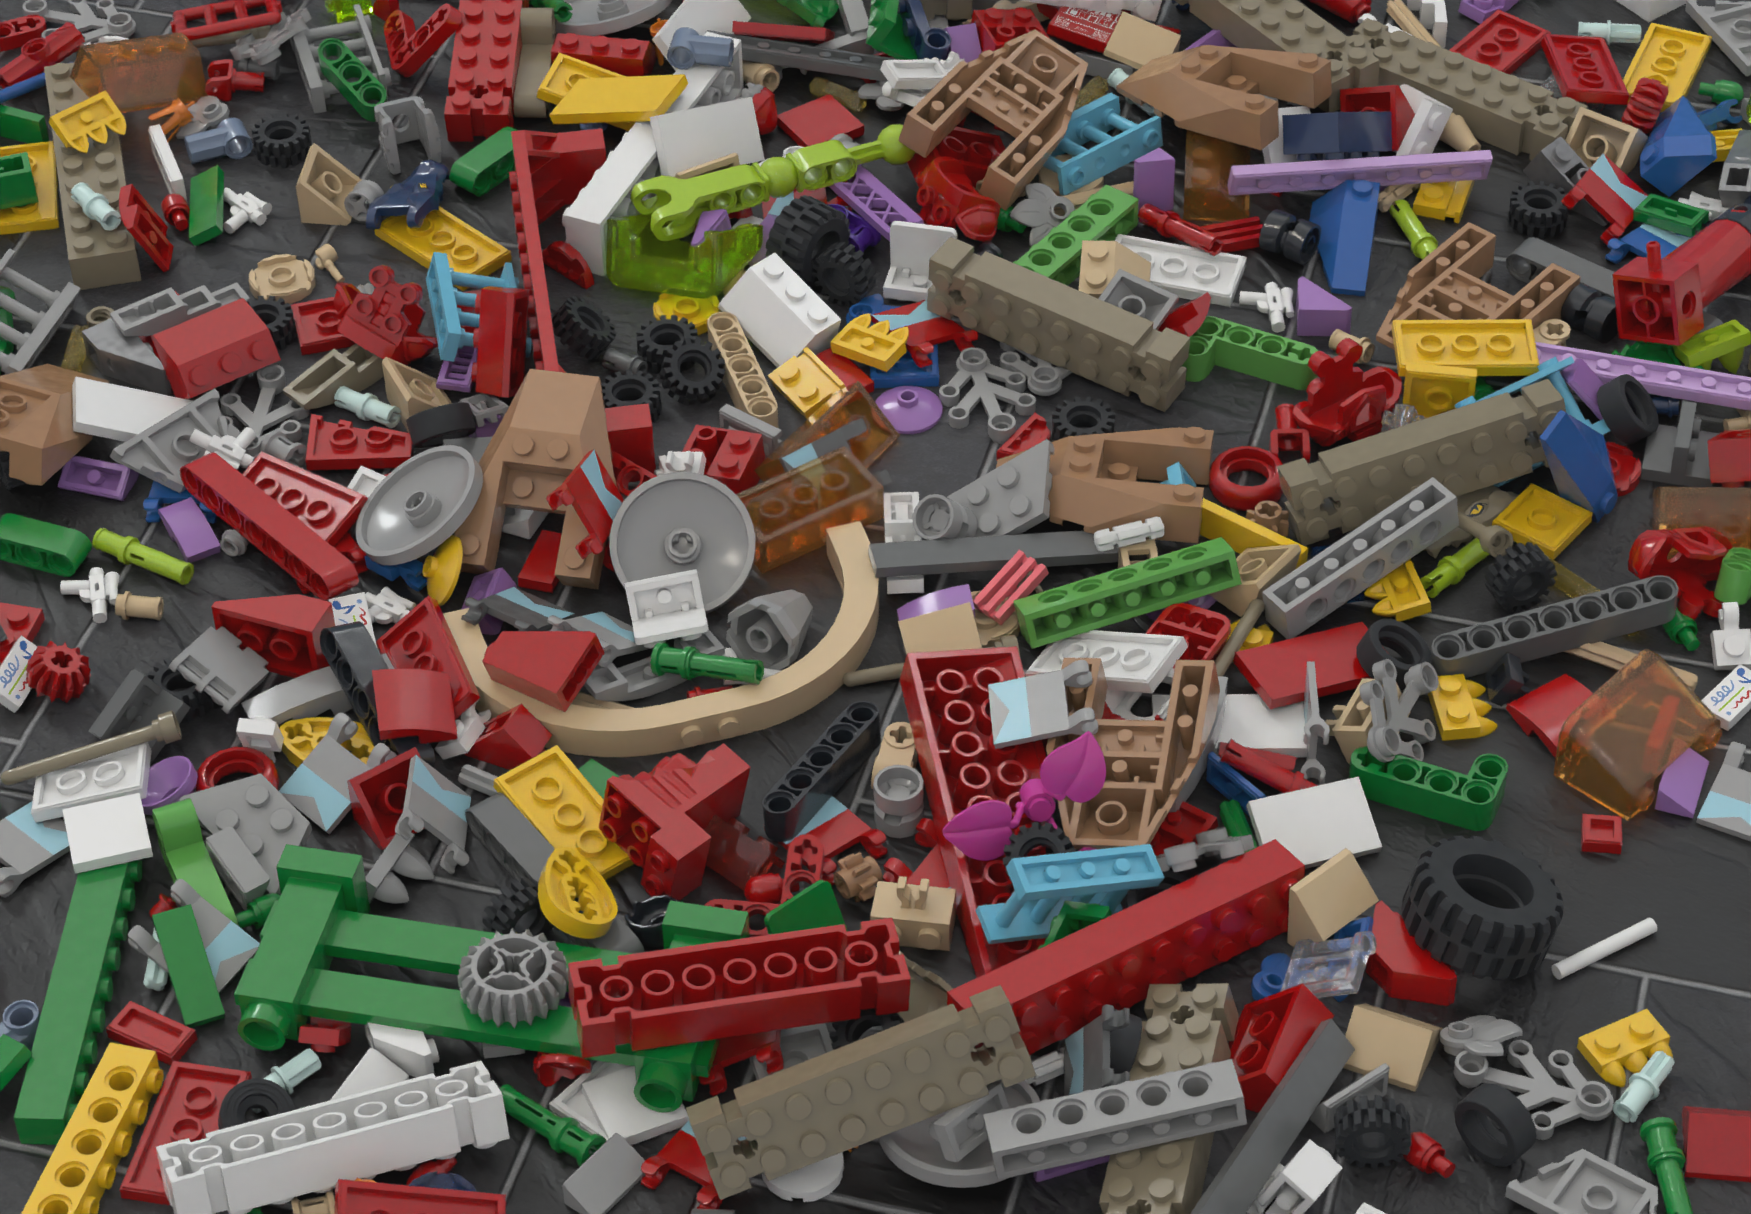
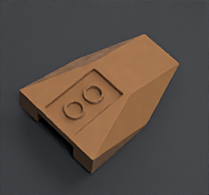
M44 364L0 376V451L10 452L9 477L22 480L29 485L42 486L92 440L93 435L73 431L72 385L75 376L109 383V380L51 364Z

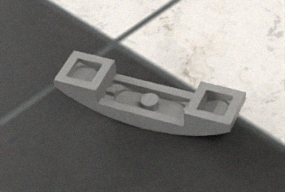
M710 630L702 633L701 637L694 640L683 641L680 637L674 638V648L684 649L686 646H692L698 649L700 653L722 656L725 653V647ZM651 657L620 668H616L612 662L605 667L597 665L584 686L597 700L628 701L663 692L687 681V679H683L678 674L665 673L663 676L654 675L651 670Z

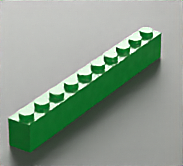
M141 859L78 873L31 1050L33 1054L29 1058L14 1115L21 1144L57 1145L90 1082L89 1066L96 1063L98 1054L97 1034L103 1033L105 1028V1002H110L113 995L112 974L113 971H118L120 968V942L126 941L128 935L127 914L128 911H133L135 907V882H140L142 879L143 864Z

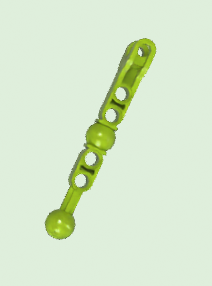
M894 124L883 129L877 141L848 149L840 141L830 140L800 148L792 154L787 153L786 158L771 157L763 162L761 166L754 162L751 166L746 164L688 179H678L671 176L654 177L637 183L632 189L630 200L639 213L643 215L652 214L650 228L656 238L660 241H670L691 234L698 224L702 211L725 209L729 214L757 206L763 201L768 202L769 196L772 198H783L793 192L794 189L800 193L803 192V189L816 190L838 182H845L855 175L858 165L882 158L891 165H903L911 160L916 152L898 141L903 125ZM649 193L656 194L655 197L642 201L645 195ZM667 221H672L667 227L662 228Z

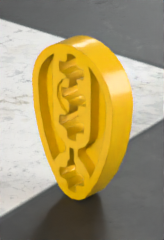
M310 717L287 721L280 726L279 729L284 737L281 750L292 764L298 768L327 734L333 718ZM355 722L358 726V731L353 737L340 745L348 751H352L354 756L366 764L374 745L362 723Z
M569 847L555 848L548 858L538 882V899L541 911L550 923L569 935L584 939L602 937L610 929L618 911V906L611 889L596 868L578 851Z

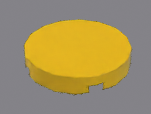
M692 285L675 286L659 295V300L654 302L653 316L657 321L660 320L662 315H666V319H671L672 315L678 316V321L684 317L688 319V324L692 322L695 325L698 335L708 332V318L712 314L720 312L718 308L719 301L710 290L705 288L703 292L696 290V286Z

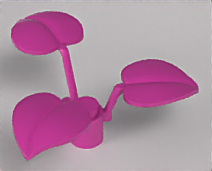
M1087 731L1079 738L1052 751L1044 759L1040 767L1041 779H1031L1022 785L1019 793L1021 802H1017L1015 805L1017 810L1013 819L1011 808L1007 803L999 800L979 802L953 817L942 829L944 837L967 856L976 860L986 861L996 859L1004 854L1005 844L1010 845L1011 843L1009 839L1013 833L1011 828L1019 825L1023 813L1033 821H1046L1057 829L1058 827L1053 818L1056 808L1054 798L1062 801L1068 796L1071 800L1078 803L1087 802L1101 791L1105 783L1106 764L1097 740L1091 732ZM1084 847V848H1081V849L1078 850V851L1097 850V849H1096V848H1090V847Z

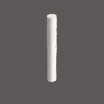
M1649 917L1552 965V973L1560 980L1657 932V925Z

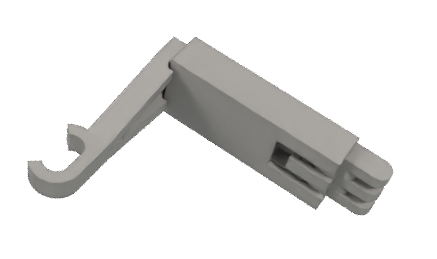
M836 0L847 35L816 45V47L872 55L874 48L866 44L869 20L863 1ZM773 65L779 73L781 80L783 78L782 69L788 67ZM800 69L802 74H807V70Z

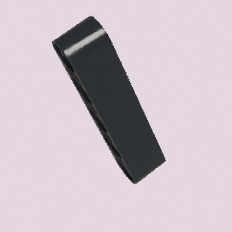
M357 621L323 628L320 634V646L323 655L374 747L378 743H383L396 755L416 747L422 760L434 768L435 754L431 743L420 744L419 735L380 740L372 670L389 668L364 624Z
M857 701L850 704L764 796L762 800L765 834L769 839L777 842H786L795 838L831 796L841 788L879 746L881 732L879 708L876 704L870 701Z

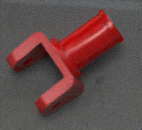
M232 59L217 60L208 65L207 71L210 79L207 80L205 85V92L208 96H215L219 100L231 101L232 93H235L236 90L264 92L265 72L237 71L236 68H233Z
M1281 404L1275 408L1277 429L1272 430L1270 433L1269 451L1277 457L1278 451H1300L1301 459L1305 458L1309 464V431L1298 429L1296 420L1292 415L1294 405Z

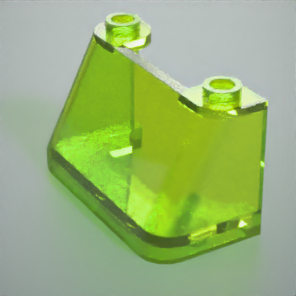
M638 213L608 218L606 271L609 280L618 287L700 299L715 297L758 254L763 243V225L748 223L741 224L735 229L704 231V238H706L704 242L700 245L691 246V242L680 241V238L670 241H660L657 239L650 228L652 214L643 215ZM667 221L662 228L667 227L672 221Z

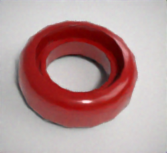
M1240 446L1230 448L1219 454L1212 462L1209 471V488L1213 496L1224 506L1237 511H1255V506L1259 502H1278L1284 494L1281 489L1277 466L1283 465V463L1273 453L1259 447ZM1253 471L1266 476L1267 481L1257 486H1240L1230 482L1228 476L1234 472Z
M231 747L219 750L206 758L197 769L198 778L195 792L215 787L221 778L237 772L254 775L261 773L278 790L279 776L273 760L264 752L250 747Z

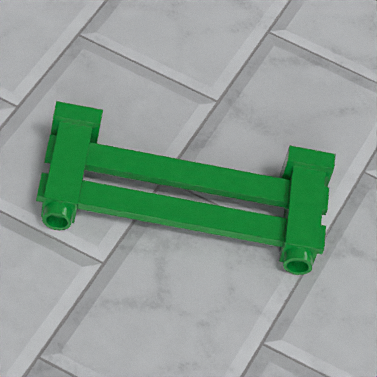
M286 844L276 866L281 896L279 901L275 900L260 933L261 942L254 958H249L234 993L235 1003L240 1005L242 1015L238 1025V1033L247 1044L260 1050H277L284 1045L286 1039L299 1040L300 1026L305 1025L309 1016L363 1025L373 1023L422 1031L428 1035L582 1057L577 1035V1020H574L571 1007L558 1005L557 1010L548 1009L546 1019L535 1016L531 1025L523 1020L518 1021L514 1028L509 1021H505L497 1027L493 1018L483 1023L479 1014H471L467 1004H464L461 998L460 990L330 971L329 967L333 958L341 957L458 975L462 957L468 956L469 946H479L481 937L493 939L495 933L368 914L370 904L362 855ZM670 901L662 923L664 949L750 937L749 915L745 911ZM556 942L559 951H562L563 956L566 958L567 968L568 963L600 958L603 966L618 964L617 956L633 954ZM568 980V981H567V984H568V985L566 986V987H567V991H566V992H569V980ZM720 1038L632 1051L630 1043L616 1045V1054L585 1059L635 1066L636 1084L634 1095L638 1102L653 1111L672 1112L681 1106L683 1100L694 1101L700 1082L699 1076L709 1077Z

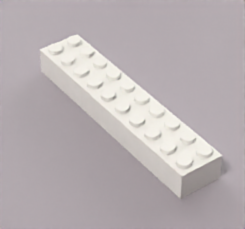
M711 32L704 34V36L731 38ZM732 38L734 40V53L731 67L693 64L688 69H677L673 75L685 74L688 85L665 114L737 100L742 95L741 92L744 88L741 40ZM650 121L636 122L630 131L623 135L622 141L616 149L609 153L602 167L595 171L591 181L585 188L580 190L577 199L564 211L562 224L566 232L565 242L579 251L593 274L605 276L650 217V215L639 213L630 200L632 189L637 183L662 176ZM649 193L642 198V201L655 197L656 194Z

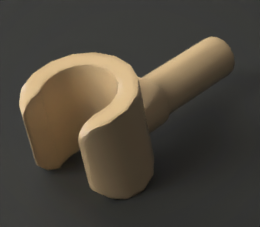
M329 244L318 248L315 251L316 256H318L315 260L316 267L320 270L325 268L337 283H343L345 279L333 263L338 258L335 249Z

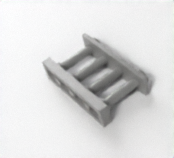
M360 4L353 5L355 21L309 29L307 26L304 30L289 38L314 114L327 112L325 99L330 98L331 94L340 92L331 82H327L326 79L324 80L325 76L322 74L318 62L319 46L315 47L312 42L358 33V39L343 41V43L352 52L364 50L366 56L357 58L366 68H371L372 74L384 86L388 100L387 87L392 86L390 71L388 67H382L371 37L372 25L369 15H363ZM290 17L286 18L287 23L291 21ZM358 78L347 79L348 82H356L359 80Z
M10 248L0 259V282L3 279L47 304L49 310L46 313L43 311L38 313L0 292V307L32 324L31 328L34 329L31 334L28 332L23 334L0 321V337L15 344L18 350L16 355L12 353L7 355L0 351L1 371L5 375L31 368L73 309L81 289L75 284L68 282L62 292L57 290L52 292L9 268L15 251Z

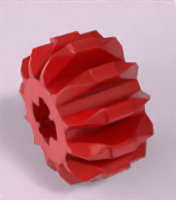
M1643 77L1639 79L1621 118L1622 123L1638 128L1644 134L1651 132L1669 93L1668 87L1653 78Z
M52 641L46 647L37 646L26 667L28 687L36 689L37 697L49 696L51 703L56 698H60L65 703H68L72 697L79 698L84 692L86 685L89 684L91 677L89 657L80 654V647L68 648L66 641L61 646H57Z

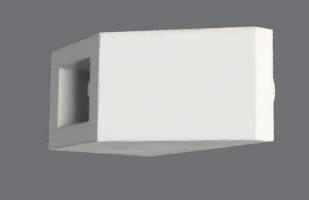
M373 1023L364 1025L370 1047L379 1051L408 1075L417 1078L434 1073L433 1063L439 1062V1055L433 1038L426 1040L422 1031Z

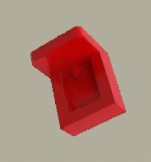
M311 1017L310 1023L300 1026L298 1043L311 1044V1050L316 1052H335L336 1046L350 1042L352 1023Z

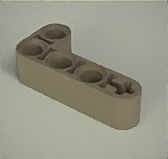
M521 8L522 48L514 91L515 118H548L550 103L536 97L538 88L552 66L550 51L557 36L554 8Z

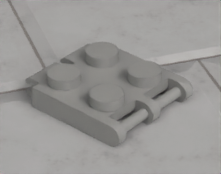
M210 626L182 651L168 668L174 673L177 670L182 673L186 680L197 685L195 687L200 693L205 691L215 703L223 706L222 710L225 713L229 714L264 681L269 673L265 666L269 662L250 647L242 651L239 645L243 642L223 626L218 630Z

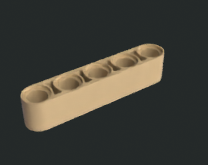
M729 312L712 314L707 320L708 341L713 344L712 351L718 348L721 352L719 359L724 358L725 365L723 369H725L723 382L735 408L779 429L777 402L737 317Z

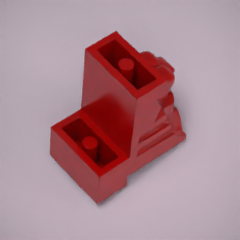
M724 743L716 749L708 751L697 764L683 754L677 753L671 758L665 756L649 773L642 771L634 778L630 775H622L619 777L612 776L607 780L599 829L607 840L614 842L627 853L635 865L641 866L644 869L641 885L651 897L669 895L681 900L698 888L703 879L712 838L710 835L740 815L751 767Z

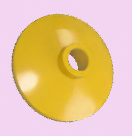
M451 535L440 544L434 555H429L423 565L422 572L423 576L427 577L428 595L437 600L439 606L444 605L452 595L461 570L463 558L462 542L459 537Z

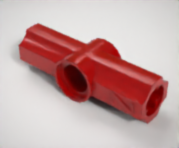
M67 22L47 37L36 38L25 43L21 48L22 54L0 69V87L4 89L44 73V67L62 62L83 47L85 40L82 33L74 24Z

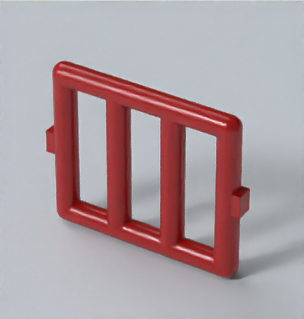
M228 0L177 10L173 13V22H170L172 33H176L178 41L187 42L278 24L282 19L281 12L283 10L281 1ZM266 7L267 13L254 16L248 15L247 9ZM235 12L237 19L218 22L217 15ZM205 18L206 25L187 28L186 21Z

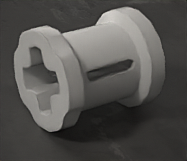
M280 430L270 432L261 444V451L300 468L305 463L307 448L301 443H293L288 440L287 435Z

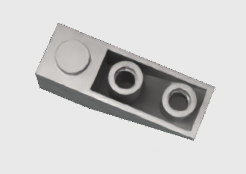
M1751 130L1739 131L1724 162L1718 190L1722 207L1731 208L1736 204H1743L1746 198L1751 195Z
M1560 136L1542 149L1526 166L1523 172L1531 181H1534L1535 185H1539V181H1545L1546 186L1554 183L1556 184V189L1562 187L1565 190V194L1576 185L1588 171L1589 167ZM1584 198L1578 201L1572 208L1573 211L1602 226L1609 223Z
M111 318L82 331L87 358L103 375L163 395L172 394L170 382L162 362L156 357L153 348L148 342L143 343L139 336H124Z

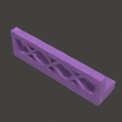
M861 164L858 165L855 175L849 179V183L838 182L828 186L888 241H890V227L894 221L923 224V219Z

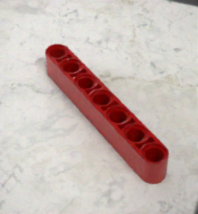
M211 452L180 468L182 483L190 494L319 599L329 601L328 599H332L358 585L357 571L349 559L218 454Z

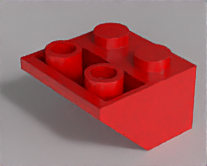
M1023 7L1016 9L988 8L986 10L973 11L971 23H976L981 52L987 50L996 51L1004 47L1005 42L1033 30H1037L1049 38L1031 9Z
M695 425L682 452H703L706 457L703 475L716 479L726 485L747 507L766 468L762 434Z

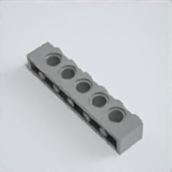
M1432 477L1262 591L1266 621L1286 639L1296 637L1458 527L1457 497Z
M1232 1059L1211 1062L1202 1066L1167 1072L1162 1075L1126 1081L1117 1085L1086 1090L1081 1093L1045 1099L1032 1104L983 1114L997 1180L1247 1124L1244 1097Z

